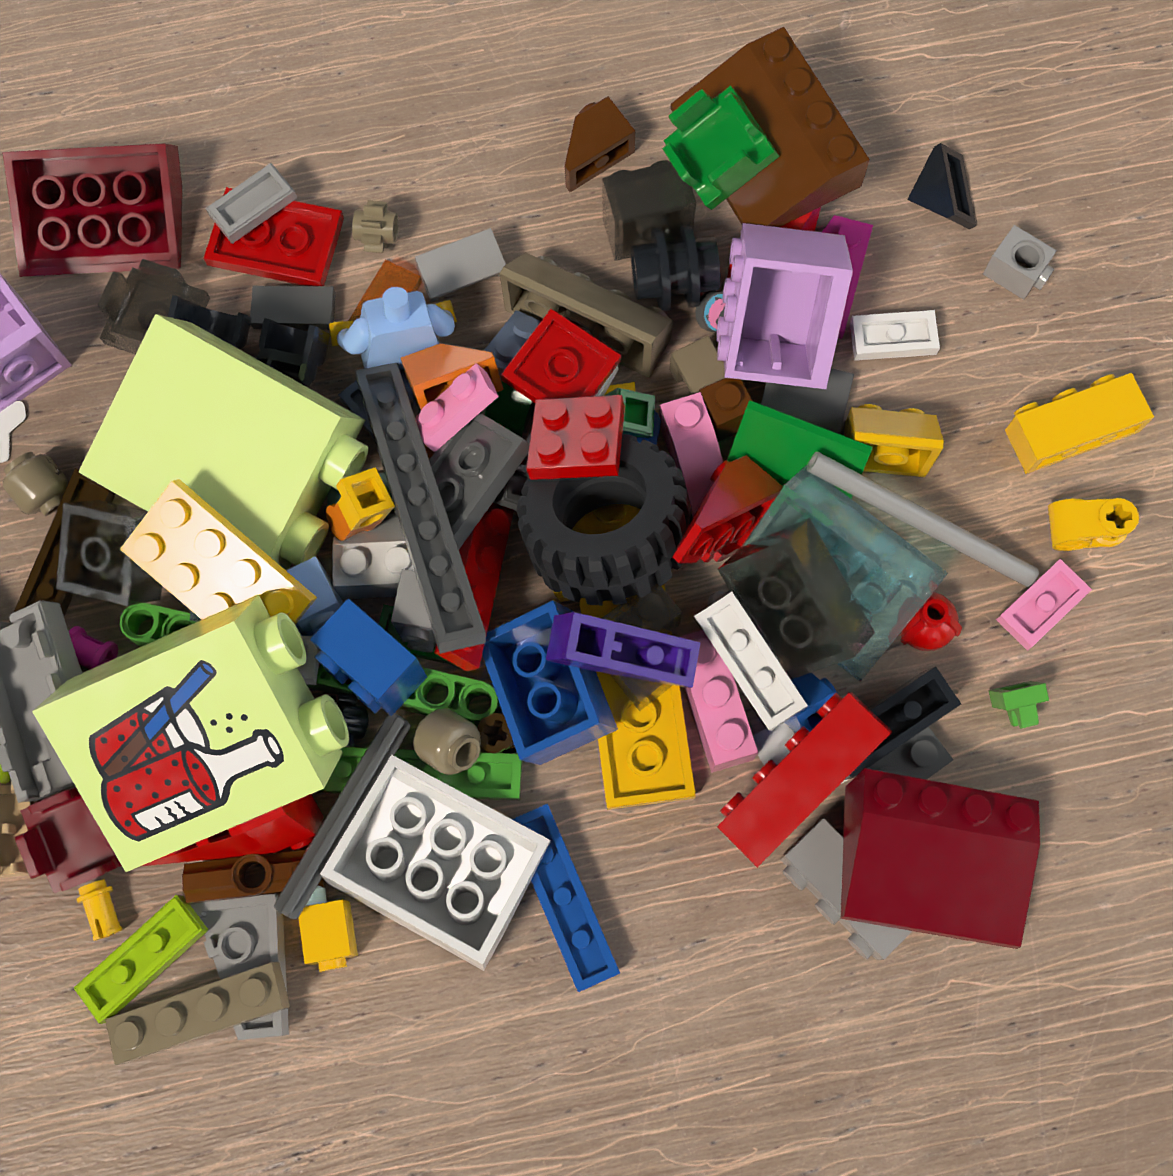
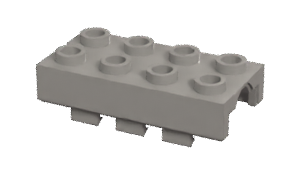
M38 601L10 614L11 623L0 622V764L3 772H9L18 803L38 801L75 785L32 712L67 680L82 674L60 604L55 602Z

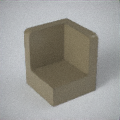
M709 336L671 353L669 370L676 383L684 380L692 395L699 393V389L725 378L724 363L717 360V350Z

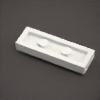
M730 592L694 616L769 731L808 707L733 592Z

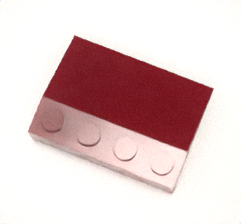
M162 143L2 152L19 277L181 268L182 178L178 146Z
M864 768L845 786L841 919L1013 949L1020 948L1040 849L1039 800Z

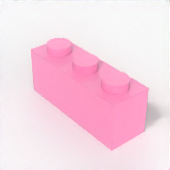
M703 630L680 636V638L701 642L693 688L684 687L711 773L753 761L758 754V750L732 673Z

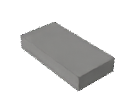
M270 163L205 209L228 240L234 243L297 199V195L274 165Z

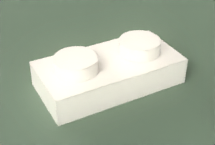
M935 310L852 316L850 321L854 361L937 355L940 349Z

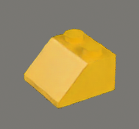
M864 404L857 408L851 407L845 421V437L873 447L864 468L866 472L926 477L943 450L944 440L937 415L924 414L919 409L907 408L897 412L882 410L880 406L873 404Z

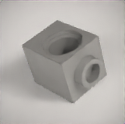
M1014 225L992 255L983 275L1024 300L1033 286L1041 290L1053 273L1054 268L1048 264L1057 250ZM1016 261L1025 263L1029 268L1019 266Z

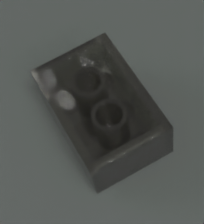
M810 517L739 548L717 569L730 592L734 593L791 680L856 657L875 633Z

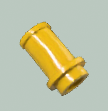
M105 879L78 888L80 897L76 900L78 904L83 903L93 934V941L123 931L110 893L114 891L113 887H107Z

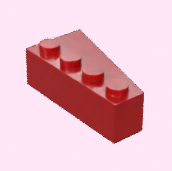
M836 692L817 711L823 719L811 731L803 726L784 745L790 753L778 765L770 759L752 777L758 785L745 798L738 792L720 810L726 818L717 828L757 868L891 734L892 731L852 692H849L844 698Z

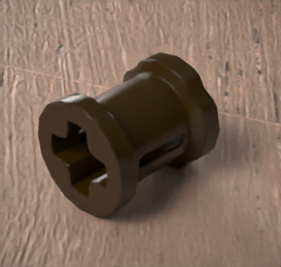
M492 713L488 717L481 719L477 729L480 732V746L490 753H517L504 714ZM500 727H502L504 732L508 733L505 741L501 735H498Z

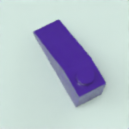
M571 612L554 615L546 660L591 671L693 688L701 642Z

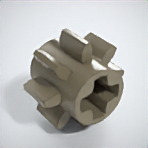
M368 200L367 205H364V210L356 209L354 212L352 223L353 239L364 243V251L383 253L384 248H387V243L395 244L397 241L398 214L390 213V210H387V202Z

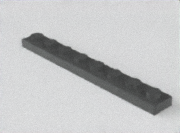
M397 363L355 370L357 385L439 653L486 643V632Z

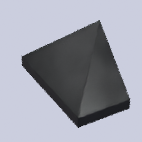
M940 143L934 146L907 200L970 230L976 227V221L963 155Z

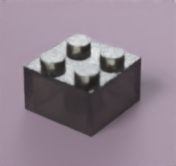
M658 161L650 167L633 171L619 170L608 177L602 178L603 222L614 261L631 258L630 250L632 245L651 243L652 228L661 227L665 241L679 240V230L683 224H690L692 229H694L696 199L693 189L681 179L670 161Z
M101 500L63 503L56 589L125 606L161 600L162 585L120 550L148 511Z

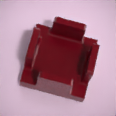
M76 787L20 810L27 827V832L15 836L17 847L30 878L34 879L45 874L54 894L78 886L122 866Z

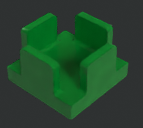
M731 85L715 98L710 97L701 89L669 115L670 121L678 129L663 140L666 145L662 149L681 179L697 192L704 205L710 210L714 209L780 157L737 91Z

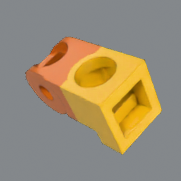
M376 467L340 479L336 487L341 498L337 503L327 506L326 516L331 531L340 541L346 540L359 532L375 529L395 507Z

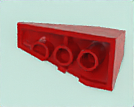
M747 455L732 462L724 461L713 472L710 478L713 485L704 496L672 558L678 563H696L699 559L704 562H710L712 558L716 562H721L740 552L785 488Z
M312 794L142 866L239 857L248 854L276 853L287 847L297 850L312 842L323 820V815Z

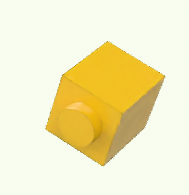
M342 899L305 906L298 918L304 963L310 965L318 964L319 972L347 967L346 958L358 956L350 901Z

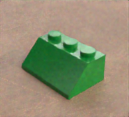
M749 400L727 460L732 462L747 455L785 488L777 501L784 504H793L794 502L810 508V512L814 515L823 505L840 518H843L853 495L807 471V465L814 453L820 452L862 475L873 447Z

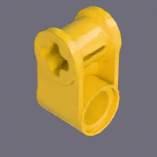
M1072 498L1055 501L1048 505L1052 548L1058 551L1117 546L1125 540L1126 536L1139 523L1137 508L1132 502L1122 498L1094 500Z

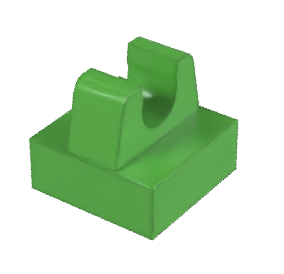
M1027 681L988 690L992 707L1006 710L1011 726H1019L1020 729L1039 725L1036 704L1049 701L1046 683Z

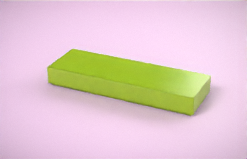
M175 895L80 981L74 989L99 1024L106 1023L105 1019L114 1017L209 929L191 905L186 903L185 897L183 895Z

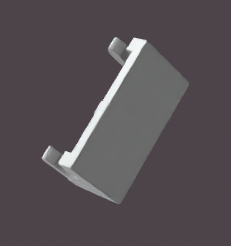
M491 228L415 256L416 268L431 302L438 300L440 296L496 275L499 277V273L506 265Z

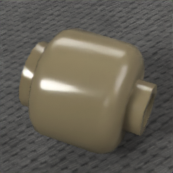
M27 452L13 460L4 469L6 474L3 480L4 490L24 514L29 515L42 512L44 516H48L57 511L69 481L50 456L45 454L35 455L33 452Z
M444 708L433 711L419 723L413 743L414 750L421 760L440 773L453 775L467 770L476 762L480 753L481 739L480 732L472 722L457 712Z

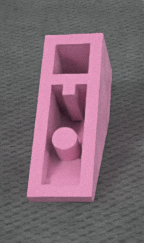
M701 392L660 404L659 411L661 432L669 454L675 460L676 467L681 469L685 479L692 517H694L704 496L713 485V482L710 480L713 472L723 463L715 430Z

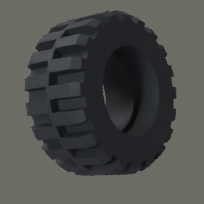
M622 434L618 476L530 480L528 477L521 490L523 496L520 497L517 505L518 525L531 562L538 576L543 577L545 585L554 592L562 591L564 598L574 602H579L581 598H585L588 605L603 606V601H612L613 605L627 603L626 598L638 595L640 599L652 593L651 587L658 584L660 587L673 577L671 569L678 570L683 564L678 563L672 557L693 519L685 479L681 469L676 467L675 460L667 452L659 451L657 445L643 439L639 443L637 437ZM624 504L641 509L629 523L614 531L602 534H584L572 530L583 516L599 507Z

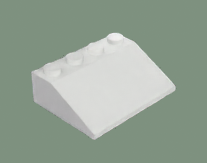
M391 755L320 875L328 885L484 971L503 937L550 840Z

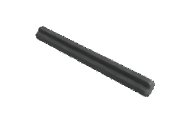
M388 714L276 900L274 908L281 914L294 920L301 915L322 879L321 871L390 756L396 754L409 732L410 723L397 714L392 716Z

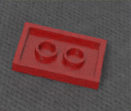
M226 187L224 195L230 192L233 188ZM292 201L234 243H231L214 223L203 259L207 266L304 286H324L343 225L344 216L342 210Z

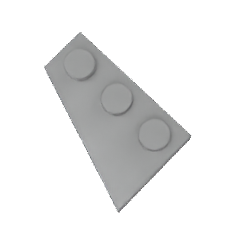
M280 894L190 904L209 929L204 934L207 941L203 943L208 957L214 960L220 980L271 962H279L287 991L283 914L274 908V904ZM288 1009L235 1026L234 1030L238 1040L289 1035Z

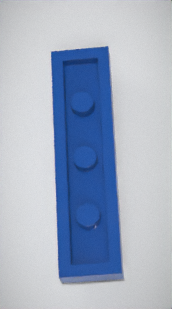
M548 804L512 819L550 840L531 882L577 991L581 992L620 974Z

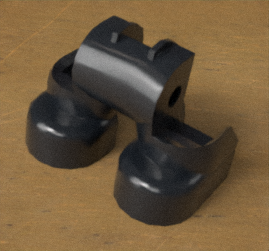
M172 295L168 317L191 322L237 349L243 348L247 343L252 318L244 313L238 312V315H232L211 310L175 295ZM264 318L259 339L260 351L256 359L300 384L310 387L315 380L317 367L325 362L331 335L316 326L309 325L308 331Z

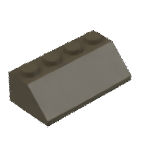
M525 252L505 265L499 273L505 311L513 314L517 310L542 321L548 311L553 309L620 354L621 361L619 364L646 377H651L672 337L673 320L668 318L667 314L662 310L652 306L647 308L641 306L619 290L612 289L609 291L604 289L582 273L572 274L559 268L553 260L547 257H535Z

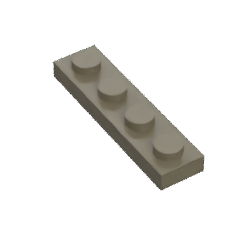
M271 962L105 1019L114 1064H126L288 1009L290 1004L279 962Z

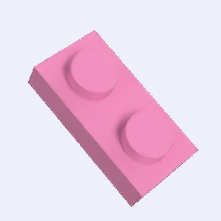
M477 363L466 373L459 375L448 389L434 401L426 404L420 414L415 417L423 443L434 452L499 397L488 373Z
M1059 559L996 620L1028 651L1092 589Z

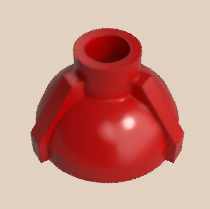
M926 587L918 588L916 593L909 596L903 602L897 614V627L901 635L900 641L904 645L908 643L913 648L921 651H935L945 647L955 636L958 637L962 630V626L959 624L958 613L953 603L944 595L929 591ZM934 608L938 610L940 620L931 619L927 614V609Z

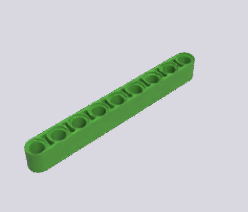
M137 602L123 611L120 617V627L127 638L142 647L202 619L196 614ZM153 618L151 630L143 635H139L138 629L140 624L146 619ZM322 664L318 669L316 685L306 684L308 688L328 693L355 695L348 688L350 684L344 683L342 685L323 668ZM424 667L422 668L427 678L399 708L426 716L437 709L447 708L457 712L476 727L482 718L488 717L492 713H501V706L495 689L490 684ZM440 685L449 689L448 696L442 703L431 704L427 702V694L431 688ZM485 695L492 700L489 710L483 714H474L468 710L470 701L476 696Z

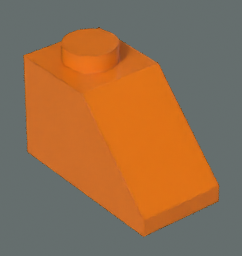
M440 343L401 357L407 379L420 411L426 404L434 401L448 389L459 375L466 373L476 363L488 373L496 392L504 390L494 355L489 351Z

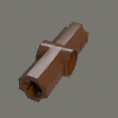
M306 850L263 855L248 854L237 858L185 863L182 884L186 903L191 904L281 893ZM260 863L265 868V880L259 887L252 889L246 884L245 873L251 865ZM322 877L318 886L325 888L326 882Z

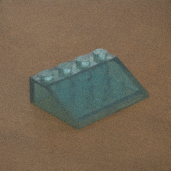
M806 465L784 485L725 573V576L735 584L747 577L755 580L764 592L766 607L769 611L861 682L932 595L948 572L835 486L808 472Z

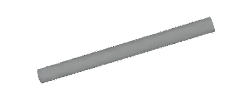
M815 452L807 465V471L1026 587L1032 586L1039 574L1038 568L820 452Z

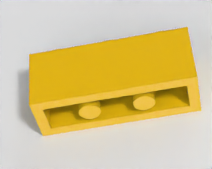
M1129 373L1118 378L1114 374H1109L1094 381L1090 385L1091 388L1077 392L1076 388H1071L1056 395L1052 399L1053 402L1039 406L1038 402H1033L1014 412L1015 417L1007 426L1005 432L1025 474L1139 433L1154 418V415L1133 374Z

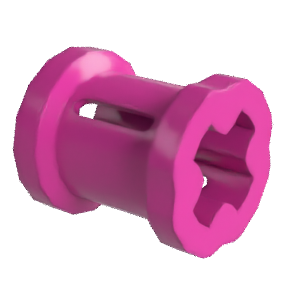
M74 626L68 631L79 665L91 670L117 658L119 650L117 644L111 641L103 643L87 635L85 629L80 626Z

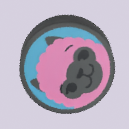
M709 291L700 298L699 306L696 307V320L699 326L706 331L716 333L719 316L724 317L725 303H723L722 291Z

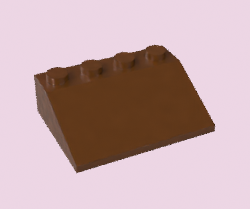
M785 27L746 44L671 103L670 109L673 112L701 89L710 97L715 98L731 85L780 157L726 198L741 225L746 223L780 227L862 187L870 159Z

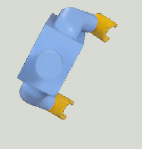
M391 287L384 292L383 298L364 302L362 304L361 316L354 322H334L329 324L332 346L340 345L341 348L350 354H361L364 369L397 363L399 370H403L401 357L440 344L438 336L447 337L451 335L457 319L451 300L436 304H426L422 292L414 291L407 293L403 288Z

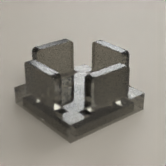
M146 259L141 260L139 264L140 270L132 267L127 280L122 273L113 271L98 302V308L107 318L106 325L100 335L102 342L105 345L135 355L155 314L168 317L172 295L179 296L205 308L210 301L207 291L188 285L178 270Z

